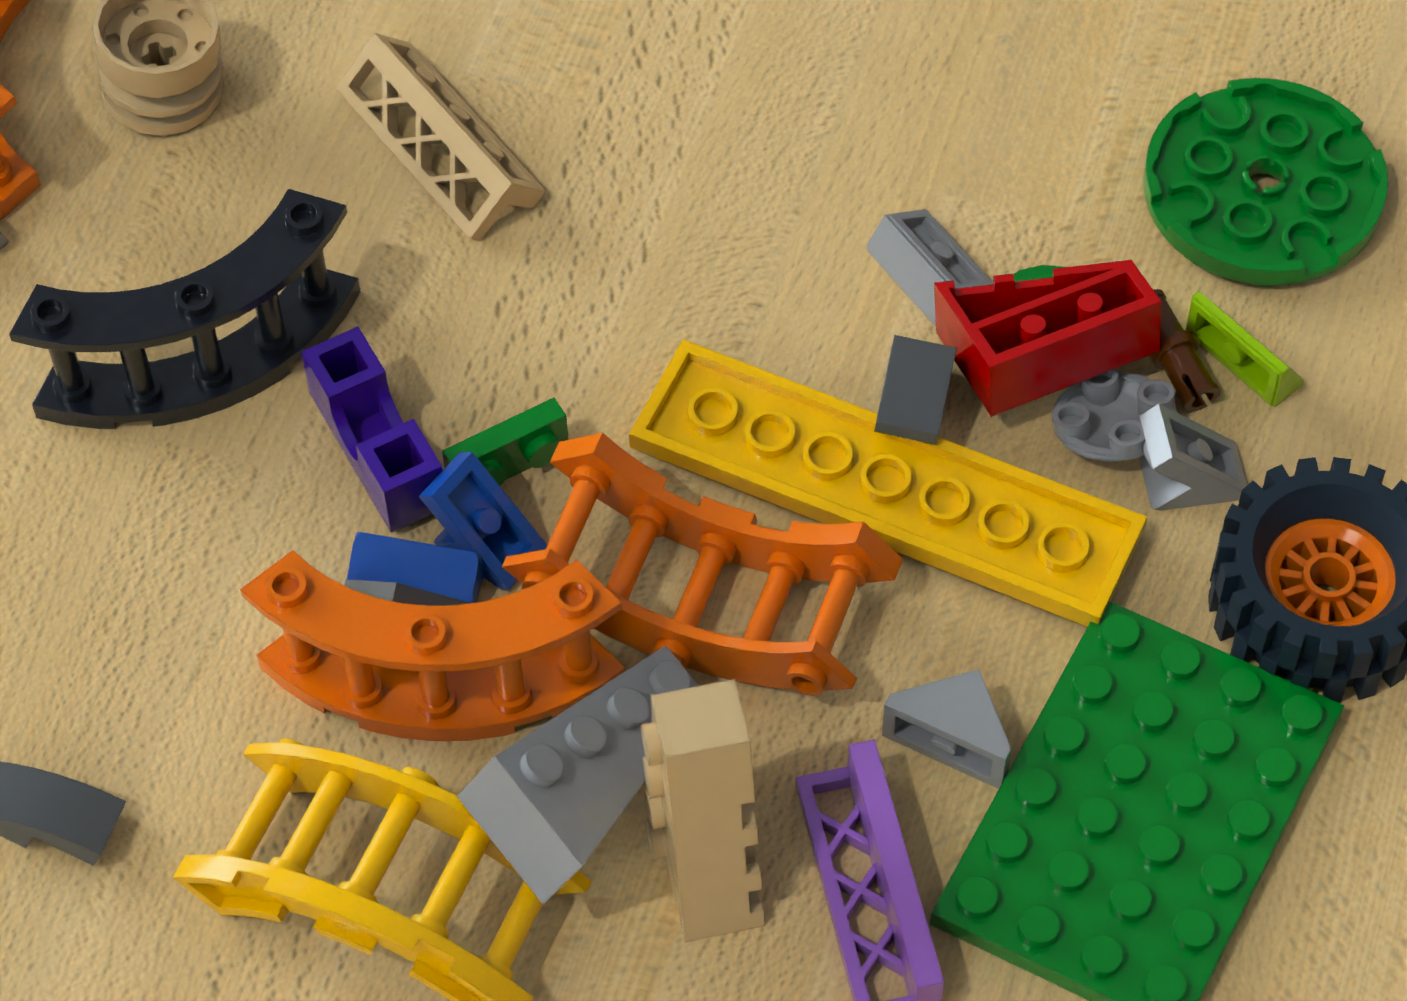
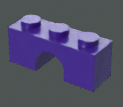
M359 326L301 351L309 393L389 531L392 533L431 515L432 512L419 498V495L443 471L442 465L415 420L412 419L404 423L400 417L389 391L386 372Z

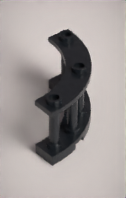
M288 189L273 213L246 241L212 264L189 275L160 285L118 292H78L36 284L9 333L13 342L48 349L53 367L32 403L36 418L63 425L94 429H116V422L147 420L152 421L153 427L165 426L197 419L227 409L259 394L291 373L289 366L302 357L301 351L324 342L331 337L346 318L361 292L357 277L326 269L323 249L333 238L347 214L346 205ZM255 308L257 316L230 335L218 340L215 328L235 320ZM191 337L194 351L171 358L148 361L145 348L169 344ZM119 351L123 364L80 361L76 352Z

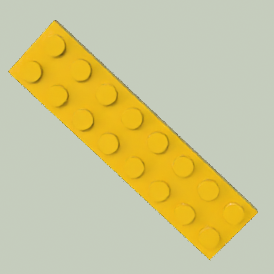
M682 339L629 433V447L824 524L864 521L895 552L1088 627L1090 621L1096 624L1100 623L1139 544L1147 522V516L941 437H938L937 444L935 445L874 432L878 413Z

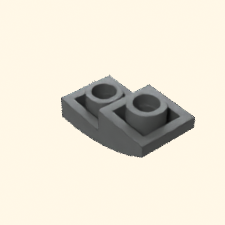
M0 761V836L24 848H27L32 837L95 866L126 801L59 774Z

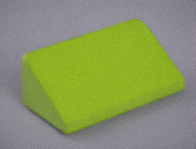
M1200 291L1192 295L1186 330L1192 331L1200 346L1270 406L1276 407L1302 386L1304 379L1215 303Z

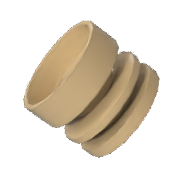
M102 0L98 4L92 28L98 59L99 84L104 107L114 119L137 133L157 136L187 132L205 122L219 106L224 88L223 66L220 56V25L214 3L211 0Z

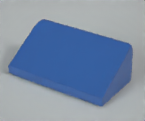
M364 532L356 533L347 575L349 580L397 582L470 603L477 602L484 577L481 556L476 552Z

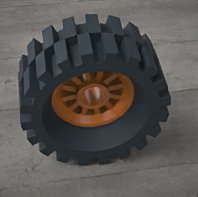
M1316 457L1298 459L1295 474L1289 477L1282 464L1268 470L1263 488L1255 481H1252L1241 491L1238 506L1231 504L1225 516L1222 532L1220 533L1210 577L1209 612L1217 611L1214 629L1220 642L1234 637L1230 655L1248 663L1254 659L1259 663V668L1273 676L1277 675L1292 684L1309 689V687L1322 688L1324 697L1341 703L1346 687L1353 686L1358 700L1375 696L1381 677L1391 688L1404 679L1407 671V483L1401 479L1392 490L1382 485L1386 470L1371 464L1368 465L1365 476L1349 473L1351 459L1333 457L1330 471H1318ZM1315 584H1326L1337 591H1325Z

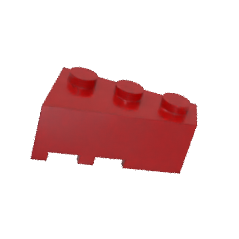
M1132 260L1055 268L1051 278L1014 282L1013 273L995 275L991 285L955 289L954 280L934 283L936 333L944 345L957 348L954 361L991 417L1160 351L1162 301Z

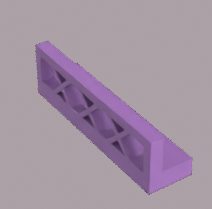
M875 739L850 744L848 748V766L796 777L795 786L853 1001H870L865 982L878 963L901 975L904 978L908 996L886 1001H942L943 976ZM851 788L855 807L844 824L818 811L814 794ZM859 821L862 827L863 835L854 831V828L856 827ZM824 831L835 836L829 846ZM844 843L870 856L872 866L860 884L834 869L832 861ZM875 881H877L880 895L870 890ZM841 891L851 896L845 906ZM861 902L887 917L889 926L877 945L851 931L849 920ZM892 941L894 942L897 956L886 951ZM857 951L868 957L862 968Z

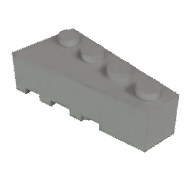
M666 645L495 755L457 795V798L542 904L549 900L585 864L646 781L643 768V757H646L641 725L652 723L651 695L699 686Z

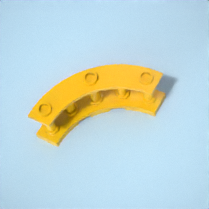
M281 738L278 743L248 744L243 756L267 774L264 782L226 849H219L214 855H185L172 877L221 916L256 917L282 923L287 913L292 912L316 919L313 928L318 934L346 944L366 954L371 955L375 945L378 944L413 962L414 965L409 976L427 985L450 1001L533 1000V996L512 981L514 973L510 969L543 905L525 881L521 885L486 956L476 957L447 939L449 932L445 927L484 853L519 875L457 798V795L440 788L433 777L413 767H404L401 771L353 755L305 746L289 738ZM288 792L316 793L281 857H273L269 864L251 860ZM345 797L387 808V813L349 882L343 881L338 887L308 876L305 869ZM416 819L460 841L421 915L414 914L410 919L377 903L378 900L374 893L413 820ZM578 870L555 894L587 892L592 880Z

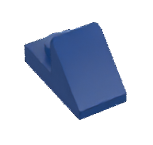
M459 452L419 495V498L445 528L435 538L434 543L438 546L480 554L483 578L501 590H509L517 581L515 577L502 568L506 556L544 550L547 547L545 541L473 452Z

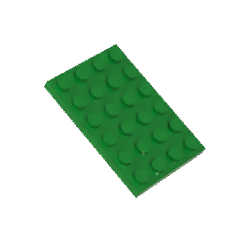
M1109 602L1100 623L1096 624L1090 621L932 910L930 925L1089 1001H1201L1341 718L1344 705L1302 686L1292 684L1290 681L1277 675L1273 676L1257 666L1113 602Z

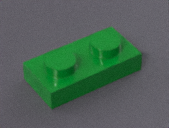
M555 397L442 450L444 468L459 452H473L494 480L501 486L505 480L532 467L541 468L550 464L558 443L568 440L567 416Z

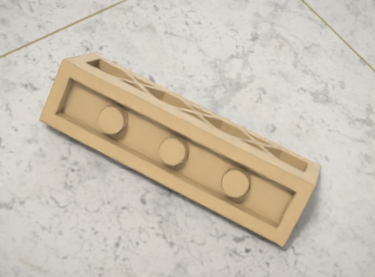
M374 33L335 87L470 239L481 241L508 204L533 209L546 192L410 42ZM374 67H376L382 74V99L370 101L359 88ZM411 106L416 111L415 137L403 138L398 133V107ZM445 143L450 149V174L437 176L432 171V145ZM479 181L490 195L473 216L466 209V182Z

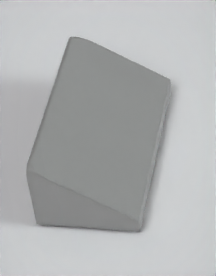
M926 209L884 215L867 244L868 252L935 326V282L954 280L955 289L993 284L990 278Z

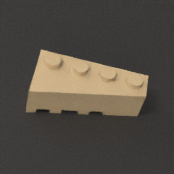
M735 679L651 695L652 723L641 725L646 757H643V768L648 788L644 789L649 819L646 820V827L653 859L666 858L684 940L689 942L765 926L764 910L758 894V890L762 889L761 871L758 862H756L754 846L758 844V832L752 803L755 802L751 743Z

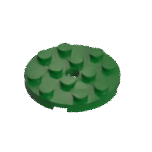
M1245 78L1228 81L1227 88L1201 97L1195 92L1175 105L1165 115L1152 135L1148 146L1143 175V189L1145 201L1155 225L1164 238L1193 264L1224 278L1258 286L1290 285L1314 280L1336 271L1354 259L1367 246L1375 234L1384 209L1388 189L1387 168L1381 149L1375 150L1371 141L1362 131L1363 122L1342 103L1302 84L1271 78ZM1258 173H1266L1274 176L1280 184L1274 187H1265L1263 192L1257 191L1258 185L1250 177Z

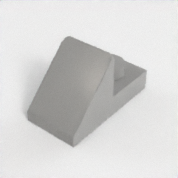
M1157 404L1139 415L1146 441L1143 444L1145 455L1141 458L1140 465L1153 509L1163 511L1238 501L1240 499L1241 491L1247 486L1235 441L1161 404Z

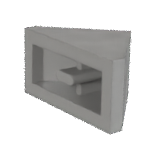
M979 669L889 695L884 704L882 736L995 788H1000L1008 773L1011 747Z

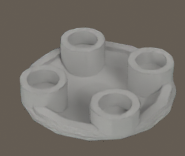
M1115 368L1070 386L1058 397L1051 414L1054 433L1067 449L1085 458L1107 462L1136 459L1145 455L1143 444L1146 442L1139 415L1157 404L1177 412L1174 388L1165 380H1151L1143 375L1120 372Z

